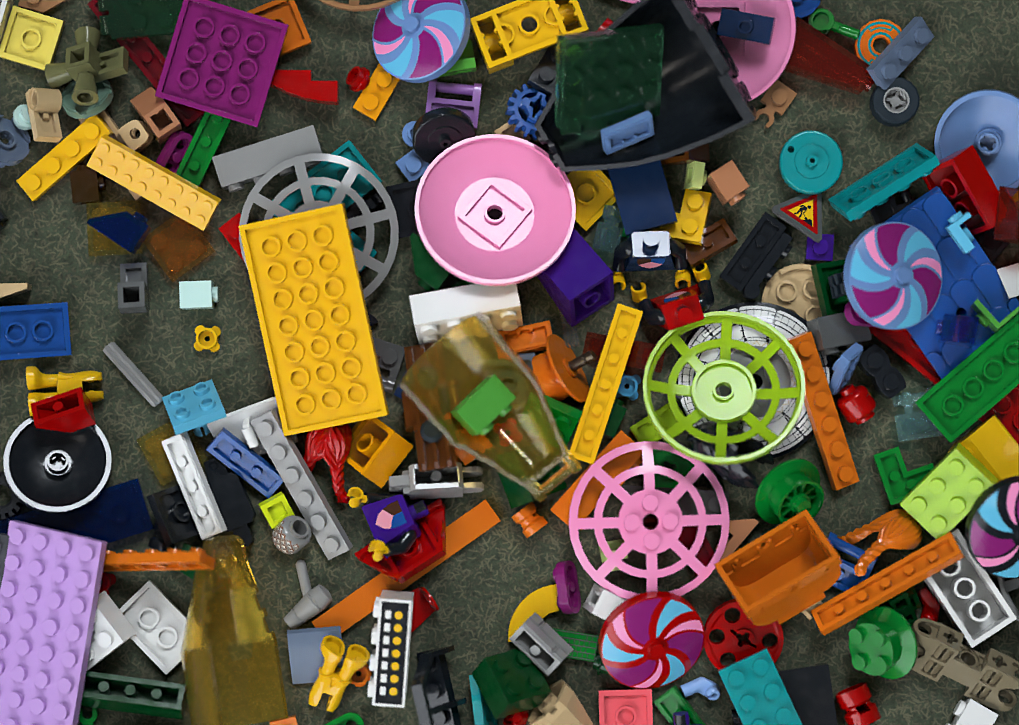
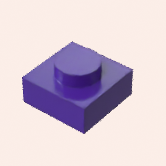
M822 234V240L819 243L807 236L805 260L832 262L834 235Z

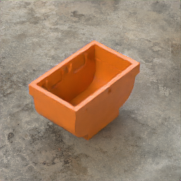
M807 509L715 563L714 566L748 619H751L756 626H764L778 621L781 625L826 597L824 592L832 587L841 575L840 565L842 561Z

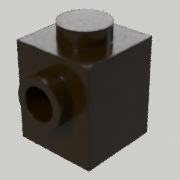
M86 165L77 166V171H70L72 200L75 205L103 203L102 191L106 190L104 175H100L99 172Z

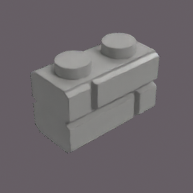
M536 612L509 638L547 677L574 650Z

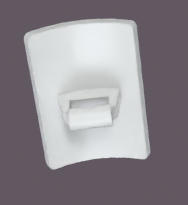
M276 396L226 414L227 417L208 423L207 427L213 438L223 428H226L260 456L267 454L250 421L275 408L279 415ZM290 435L294 443H297V435Z

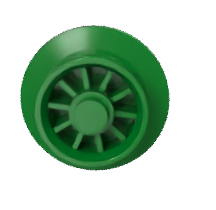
M791 459L773 468L762 480L756 493L755 507L758 515L768 523L782 524L807 509L811 517L814 518L820 511L824 501V491L820 486L818 469L813 463L805 459Z

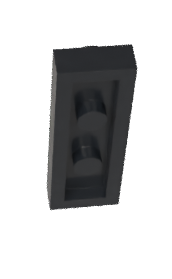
M765 212L719 277L741 292L787 226Z

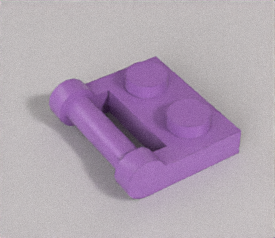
M438 79L429 81L425 113L437 108H455L466 113L472 120L475 130H477L482 84L466 85L437 82ZM436 92L470 95L473 97L472 101L436 98Z

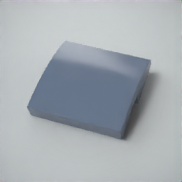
M341 626L287 630L293 684L315 683L319 674L318 670L324 663V657L320 649L321 642L328 635L336 636L342 640ZM344 655L337 665L338 668H342Z

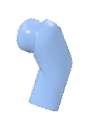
M699 677L680 685L685 698L698 692L709 700L714 701L721 694L718 684L705 677Z

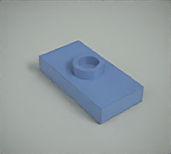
M647 110L600 130L604 152L609 155L655 135L652 114Z
M857 342L847 349L832 367L834 373L829 383L832 395H836L850 382L864 350L863 346Z

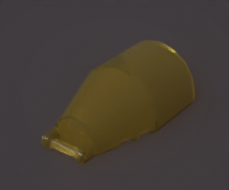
M481 312L467 317L438 339L413 363L399 383L403 391L454 447L465 450L475 456V459L489 464L497 469V472L527 488L539 502L547 498V493L572 473L577 474L582 470L581 464L564 443L536 374ZM495 374L516 397L511 403L513 407L503 417L498 415L492 421L494 426L485 435L471 436L450 412L488 375ZM560 461L566 464L543 484L539 485L536 482Z

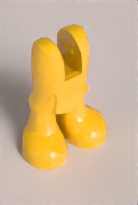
M27 366L26 381L28 390L57 387V392L28 393L30 416H33L31 403L79 387L83 389L82 382L93 383L95 381H102V372L81 371L75 373L43 374L37 367ZM90 390L85 392L91 402L104 399V391Z
M328 635L323 638L320 645L324 663L318 670L319 674L310 690L308 703L311 706L317 707L322 694H329L326 711L333 713L339 706L346 687L352 682L351 677L355 671L367 664L370 653L365 647L352 644L346 651L342 668H338L337 665L345 652V645L340 638Z

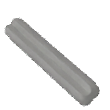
M110 342L105 346L103 352L151 406H158L163 401L161 393L116 343Z

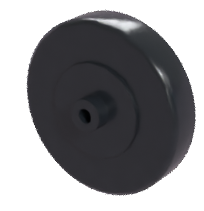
M447 107L437 108L422 115L414 124L411 133L414 151L418 157L430 164L439 154L455 143L476 136L470 117L461 110Z

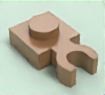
M777 80L760 100L766 107L756 112L757 118L755 121L760 115H766L768 123L765 125V128L768 129L774 122V113L776 112L782 116L797 93Z

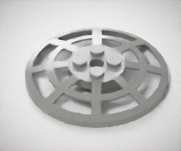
M325 153L296 156L270 169L258 180L249 193L243 206L239 226L247 224L253 203L267 210L264 220L272 219L274 215L282 217L341 204L347 194L358 205L363 214L347 219L350 234L351 229L366 226V242L363 252L353 247L358 271L365 265L378 272L375 279L363 290L364 299L374 292L388 275L395 260L399 243L397 213L391 197L382 183L360 164L345 157ZM328 161L341 164L349 169L341 182L326 177L308 178L305 162ZM295 167L298 181L284 188L273 201L259 194L263 186L275 175L286 168ZM358 173L366 178L377 190L386 209L370 213L363 198L351 188ZM325 185L334 187L337 190L328 203L315 201L311 186ZM298 189L301 190L304 204L294 212L280 206V203L288 195ZM389 219L391 227L390 246L386 260L382 263L370 256L374 244V223ZM239 230V242L241 253L247 267L245 253Z

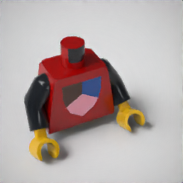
M705 262L703 270L697 271L696 267L692 269L698 285L696 284L689 288L680 289L652 299H647L645 283L640 282L641 290H634L633 286L630 287L632 300L639 303L638 306L643 311V315L650 325H659L667 330H672L705 318V311L714 304V294L711 282L709 281L711 274Z

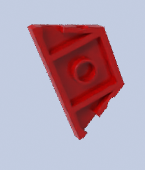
M439 498L427 506L430 514L417 520L421 535L416 538V541L407 553L390 556L387 559L383 555L382 560L375 561L373 559L375 551L369 552L370 544L356 552L355 556L362 563L401 584L446 555L444 502Z

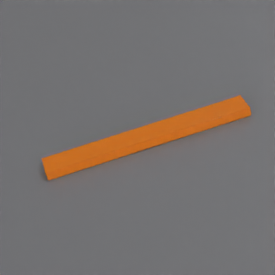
M485 499L446 527L445 556L402 584L380 573L313 620L312 624L315 628L341 626V633H343L374 610V601L376 597H380L382 590H404L501 520Z

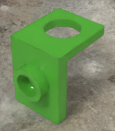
M978 299L971 305L977 313L975 317L978 322L985 328L989 326L994 333L1019 313L1018 306L999 323Z

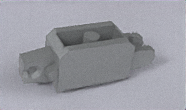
M456 462V467L419 472L418 464H413L409 466L408 470L402 471V475L389 476V492H403V495L409 496L410 500L463 497V493H477L484 490L482 482L463 483V478L481 476L483 468L478 466L462 467V463Z

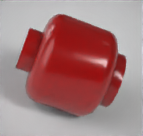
M850 384L839 392L841 396L836 404L849 423L856 422L857 425H860L875 415L876 402L865 386L859 385L855 387L853 384Z

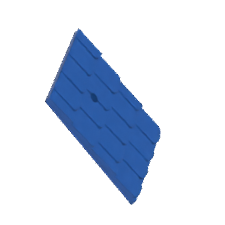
M935 186L883 223L902 222L918 228L931 240L940 257L943 281L939 299L932 312L923 321L906 328V330L940 379H942L994 334L989 326L983 327L976 319L975 315L977 313L971 307L973 302L978 299L1000 323L1019 306V301L1016 297L1009 299L995 266L991 263L976 239L972 241L975 248L968 253L963 254L944 228L949 225L947 219L957 212L941 189ZM964 222L961 225H959L961 229H963L964 227L968 229Z

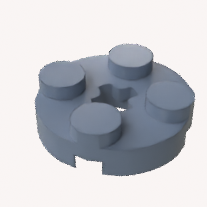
M0 115V137L2 139L6 138L9 142L6 145L0 140V168L21 163L30 151L29 143L31 142L28 131L19 129L14 124L13 118L8 120L3 118L4 115Z

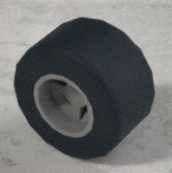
M902 77L895 78L886 90L877 86L870 97L872 115L879 123L886 126L897 127L907 123L919 108L920 97L917 88L910 81Z

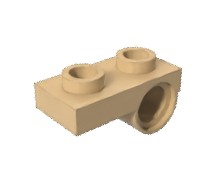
M32 87L25 93L33 139L38 142H59L63 138L58 116L62 106V94L59 89Z

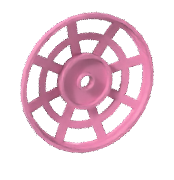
M642 441L617 447L601 456L588 468L573 493L569 508L568 525L575 555L583 569L605 590L621 598L629 599L639 594L623 590L605 579L615 567L629 575L646 578V592L657 591V578L674 574L688 565L698 576L683 587L669 592L682 596L695 589L707 579L715 569L714 564L720 561L729 536L730 518L723 488L714 473L704 462L686 456L668 443ZM653 449L675 453L689 460L695 466L685 477L670 468L656 466L653 460ZM642 450L643 466L628 469L617 475L614 479L601 469L607 462L619 455ZM654 473L668 476L679 484L669 495L655 490ZM702 473L709 479L716 491L721 514L706 515L702 498L697 489L692 485ZM643 474L644 490L630 495L619 485L630 477ZM594 476L605 486L597 501L594 518H578V508L582 494ZM686 491L690 493L694 500L698 515H682L677 501ZM613 493L623 503L618 517L602 518L605 504L610 494ZM647 514L655 515L658 520L657 526L652 530L646 529L643 525V518ZM706 525H722L718 548L710 563L705 567L695 555L703 543ZM683 526H698L696 539L691 549L688 550L678 541ZM604 528H618L624 540V543L614 553L606 542L603 533ZM578 529H594L598 545L607 557V560L597 570L590 564L583 551ZM671 548L681 558L675 564L657 570V553ZM632 549L646 554V570L634 568L622 560Z

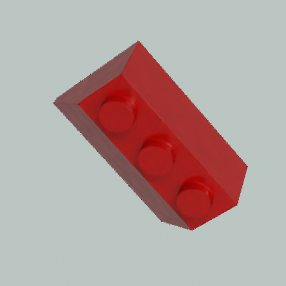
M973 145L939 161L940 165L935 167L931 174L922 177L929 191L935 186L941 189L956 212L961 211L962 214L970 212L972 217L967 219L964 224H966L972 235L992 229L1011 215Z

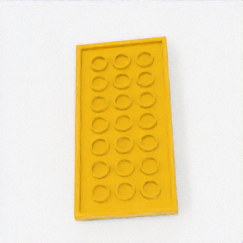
M344 203L239 226L284 436L389 415Z

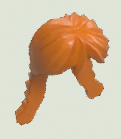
M895 509L881 515L869 524H864L861 528H855L853 532H848L845 536L837 537L850 544H855L871 533L879 532L877 541L872 543L871 547L862 554L854 567L855 575L860 577L866 574L869 564L881 555L884 550L915 549L922 540V528L906 510Z

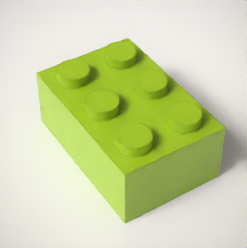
M958 443L902 499L900 506L935 539H938L949 533L970 512L979 496L990 486L997 483L998 479L964 446Z

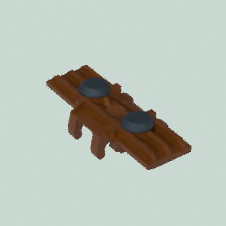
M441 341L404 347L408 390L401 392L404 409L405 430L408 433L413 431L415 433L419 472L456 467L453 431L465 428L451 413V421H442L439 413L438 399H440L439 393L441 391H447L451 412L459 404L458 388L460 383L458 380L446 381Z

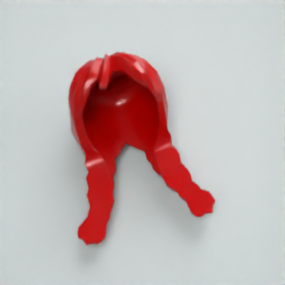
M348 423L308 431L303 458L311 473L316 462L324 458L330 466L332 488L337 496V501L346 504L350 497L347 496L344 488L343 470L344 462L350 453L353 441L352 429Z

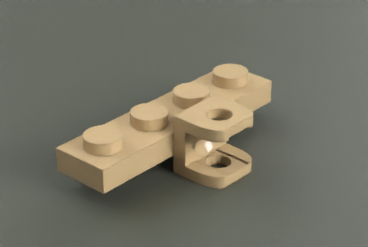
M106 109L99 113L100 117L114 133L110 137L138 153L148 147L155 138L144 121L132 120L119 129ZM79 119V121L81 122V124L86 120V119ZM137 131H140L139 138L136 137ZM129 190V192L136 201H139L141 198H143L142 196Z

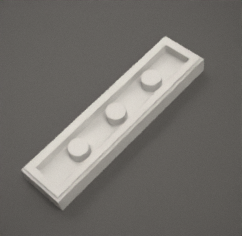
M187 431L162 441L201 539L204 540L226 531L227 527Z

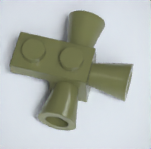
M83 26L74 33L77 45L66 48L65 62L46 64L45 76L48 84L53 89H57L74 79L76 84L72 100L78 105L90 106L99 100L96 87L97 82L128 73L129 52L122 46L99 53L97 48L101 32L94 27Z

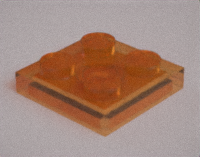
M176 215L141 239L173 283L216 252L199 228Z

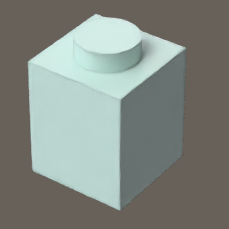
M213 281L179 282L181 309H215L214 303L219 302V288L214 287Z

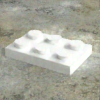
M151 580L119 609L137 632L131 639L166 675L205 638L199 629Z

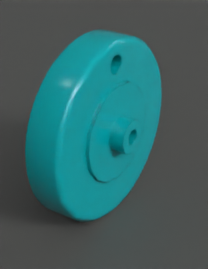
M815 130L802 131L792 136L783 146L779 155V171L784 182L794 191L806 195L819 194L831 188L839 179L843 168L842 152L835 140L829 135Z

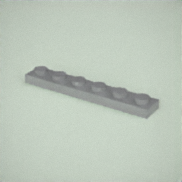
M275 408L251 420V426L304 519L309 524L327 559L330 560L349 551L353 547L352 543L290 435L284 436L281 419Z

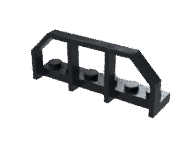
M454 645L416 653L418 665L411 689L420 725H461L457 706L467 703L466 698L455 699L445 657L446 653L455 651Z

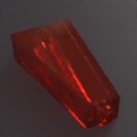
M797 16L795 45L784 72L859 95L863 90L868 92L874 84L873 79L866 70L870 65Z

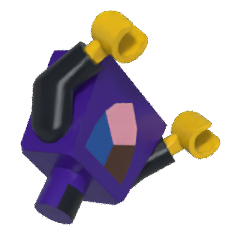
M351 487L347 493L348 497H355L349 500V505L352 508L358 507L360 503L364 505L361 508L375 539L370 542L368 551H375L373 554L375 561L382 560L383 555L387 559L390 556L407 553L416 541V538L421 535L417 520L430 514L424 500L410 506L402 494L363 493L358 487Z

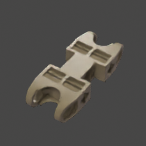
M920 618L913 623L911 627L918 640L917 659L912 668L913 671L938 682L942 675L966 686L964 696L987 707L1006 712L1015 706L1017 698L1010 689H1019V679L1015 677V674H1019L1018 661L993 648H990L987 654L983 655L962 644L964 634L939 622ZM918 626L924 627L929 635L921 632ZM999 695L1007 698L1010 703L1007 704L1001 701Z

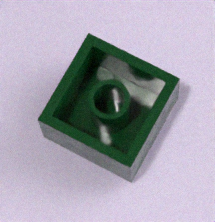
M518 648L485 657L471 673L495 720L536 708L552 692L540 669Z

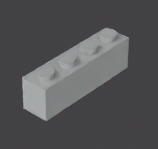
M311 125L214 156L212 160L221 188L223 190L229 189V192H235L244 189L245 183L254 181V184H256L270 169L285 160L305 154L323 153L315 127ZM320 161L305 162V166L310 168L318 165ZM295 167L286 168L279 175L285 176L294 173Z

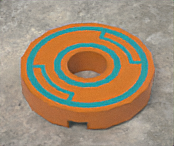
M884 19L873 20L862 26L858 39L854 41V52L857 60L867 69L881 54L875 51L873 47L874 41L876 39H883L889 45L902 29L892 21Z

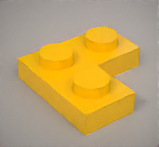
M685 189L680 213H675L678 222L649 231H669L672 239L682 243L702 246L712 194Z

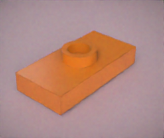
M550 320L520 326L513 331H498L502 356L547 350V337L553 334Z

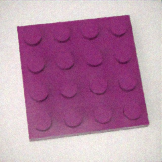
M183 0L155 96L258 128L289 25L209 0Z

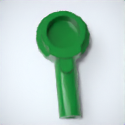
M816 9L809 17V27L818 35H825L833 31L857 40L861 32L859 29L835 21L834 15L827 9Z

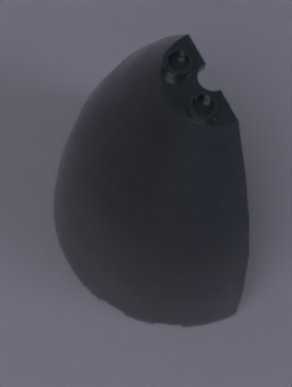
M639 0L600 33L573 63L534 125L537 129L535 135L542 145L547 143L552 153L549 154V158L556 168L560 167L562 172L593 171L631 167L658 161L716 140L749 124L757 118L754 106L751 105L749 107L748 105L752 98L747 86L743 81L738 82L737 80L739 70L705 13L701 11L697 13L695 10L698 7L695 0ZM648 110L653 117L655 135L607 155L602 147L600 130Z

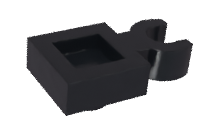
M378 192L368 200H365L370 213L384 203ZM355 202L348 207L349 212L346 213L347 219L363 215Z

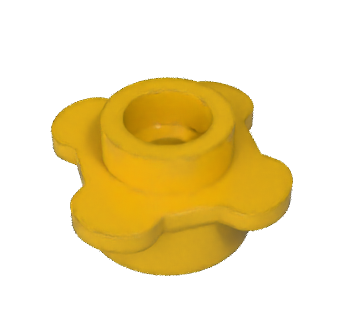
M199 325L195 328L196 342L194 343V348L197 351L206 349L211 352H217L220 349L218 336L221 334V330L219 327L205 328L203 325ZM206 336L210 337L209 341H205Z

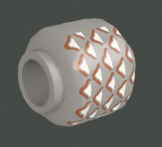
M296 515L287 516L275 526L272 532V540L277 549L290 555L299 552L309 543L312 537L309 524L305 519Z

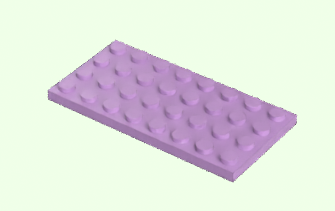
M10 520L7 534L9 535V542L0 588V725H78L107 542L18 520Z

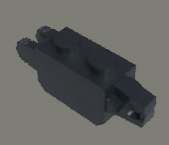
M216 457L204 462L208 484L227 527L226 532L233 531L236 540H238L237 543L241 547H248L255 539L249 525L256 517L255 509L241 477L235 473H229L220 460Z

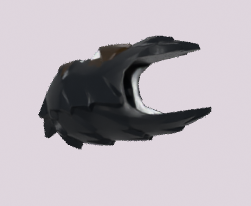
M710 421L695 428L703 433L716 436L717 423ZM727 426V436H735L745 432L739 427L731 428ZM688 434L686 440L691 442L693 452L715 457L716 444L700 440ZM754 438L735 444H727L726 458L747 455L765 446ZM770 452L753 459L761 464L768 463L773 465L775 462ZM704 462L707 467L713 469L717 475L732 485L754 489L759 487L755 481L756 477L742 463L720 465Z

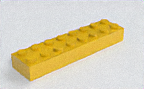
M106 134L100 138L86 165L203 231L209 225L222 200Z

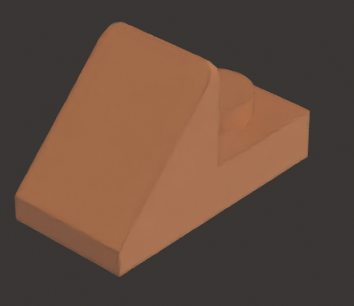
M756 519L730 520L729 533L731 536L727 540L725 551L720 560L734 553L759 523Z

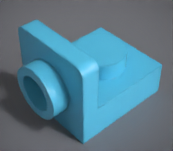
M958 211L947 219L949 225L944 228L962 253L966 254L975 248L972 244V241L975 239L966 227L961 229L959 225L972 217L970 212L962 214L961 211Z

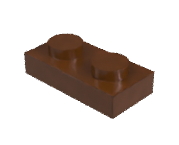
M723 218L705 228L702 246L683 243L686 249L687 262L693 269L735 245L738 241Z

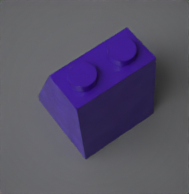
M574 229L560 257L544 272L537 275L571 327H574L615 300L613 272Z

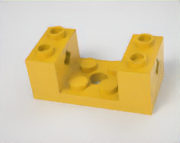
M516 0L470 18L471 29L489 74L514 65V60L559 42L566 45L587 37L589 32L578 0ZM526 18H533L537 22V28L532 32H527L521 26L522 21Z

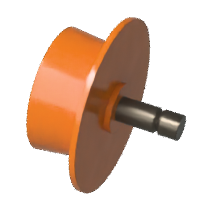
M555 334L548 336L546 340L547 351L532 358L533 371L541 389L546 396L560 402L569 396L578 402H585L589 393V386L582 367L597 359L594 351L590 350L576 358L570 346L561 337Z

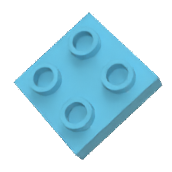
M212 379L206 382H199L192 387L175 391L162 397L176 435L193 429L195 436L202 437L201 427L205 435L210 433L207 427L208 423L227 417Z

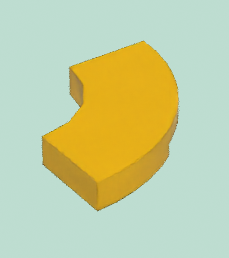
M556 584L547 585L533 591L518 605L510 620L508 642H511L509 638L535 612L543 619L548 614L559 611Z

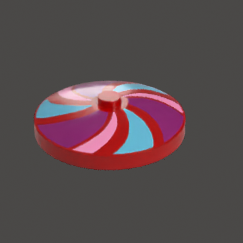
M662 591L642 593L621 603L607 617L599 634V655L607 672L619 683L637 689L662 687L681 678L696 663L704 646V626L696 609L683 597Z

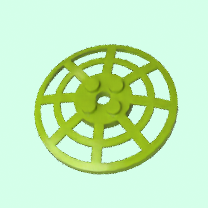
M732 311L704 313L705 318L703 320L669 330L652 350L645 366L643 377V398L646 411L654 428L661 437L674 449L690 458L720 465L751 461L767 454L780 445L798 422L805 396V376L802 364L794 347L785 336L765 321L745 313ZM722 323L721 339L704 341L690 349L680 337L699 326ZM732 323L753 328L768 336L772 342L760 352L748 343L733 340ZM672 344L681 357L672 368L668 383L653 381V372L659 358L665 349ZM720 348V360L709 362L706 365L696 356L704 351ZM731 348L743 351L755 359L744 367L742 364L731 360ZM780 349L785 353L793 368L796 387L780 388L777 372L769 361ZM688 363L696 372L692 386L676 384L680 372ZM762 366L770 378L772 389H756L753 375ZM720 386H727L730 388L731 394L727 397H721L716 393V390ZM651 391L664 393L668 396L670 410L678 423L667 430L663 428L655 413ZM676 395L692 397L696 409L685 418L678 408ZM796 398L792 416L784 430L777 436L766 426L775 416L780 399ZM755 400H771L766 415L759 421L750 412ZM703 417L716 422V436L703 433L693 427V425ZM740 419L752 428L739 435L727 436L728 423ZM687 431L700 440L716 444L715 457L693 452L680 445L674 438ZM757 434L769 443L753 453L726 458L727 444L743 442Z

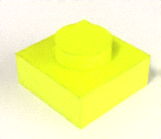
M282 491L258 504L272 529L287 516L295 515Z

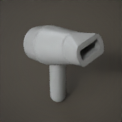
M304 560L296 562V570L303 597L283 618L292 629H296L322 612L332 602V596L324 586L318 584L311 588Z

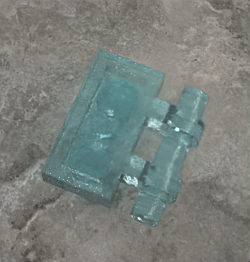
M908 391L902 392L900 396L892 397L893 407L904 406L905 413L895 415L899 442L943 436L922 411L914 412L913 404L926 392L911 394Z

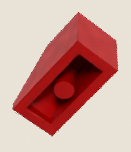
M81 387L31 403L34 426L39 429L72 433L96 424L92 402Z

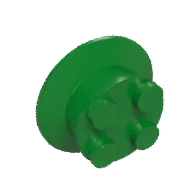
M877 606L861 615L856 627L849 631V650L852 657V665L856 670H862L869 675L880 676L886 679H898L907 675L914 667L918 652L916 637L908 621L896 610L886 606Z

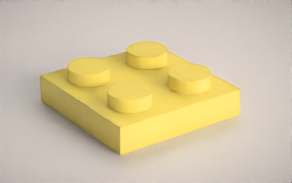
M13 5L0 45V58L45 71V65L53 63L65 22Z

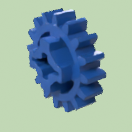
M525 84L522 85L520 91L515 89L512 97L507 102L509 107H507L505 115L511 116L508 124L516 125L514 132L517 133L522 130L524 132L523 138L526 139L529 134H532L533 139L537 140L535 135L537 129L534 125L550 97L533 87L529 89ZM537 105V109H536L537 113L535 114V116H534V118H533V117H532V115H533V112H532V111L534 110L535 106Z

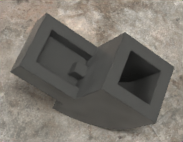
M147 262L120 264V282L117 283L118 309L120 313L149 312L150 292Z

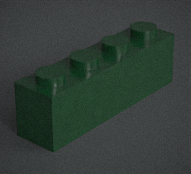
M86 671L81 706L183 720L188 692L186 684Z

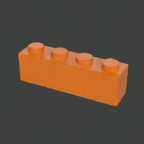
M620 430L598 454L595 462L611 450L634 443V441ZM642 450L619 455L607 462L601 469L614 479L622 472L637 467L643 462ZM592 464L582 472L550 509L567 525L573 493L581 477ZM594 476L582 494L578 508V518H591L589 514L596 507L597 501L605 488Z

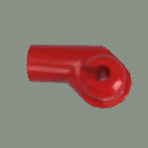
M925 586L917 592L919 600L923 604L921 618L937 622L940 604Z

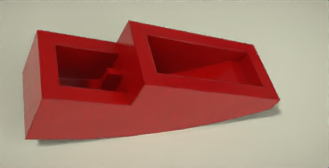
M311 70L275 71L271 84L273 88L304 101L339 105L338 81H313Z

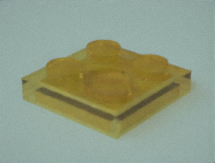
M140 201L86 203L89 257L143 254Z
M171 421L137 439L161 486H165L176 479L162 445V441L176 435ZM189 430L187 433L202 465L209 459L194 431Z

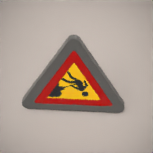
M822 193L815 195L802 194L772 208V213L815 242L819 243L822 240Z

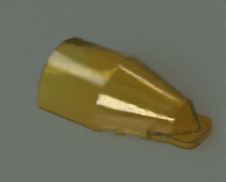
M237 535L208 538L203 544V550L206 551L207 555L216 559L214 570H195L181 647V659L191 725H251L287 719L289 717L277 638L274 631H269L264 618L268 616L265 608H261L256 594L259 593L247 560L245 543Z

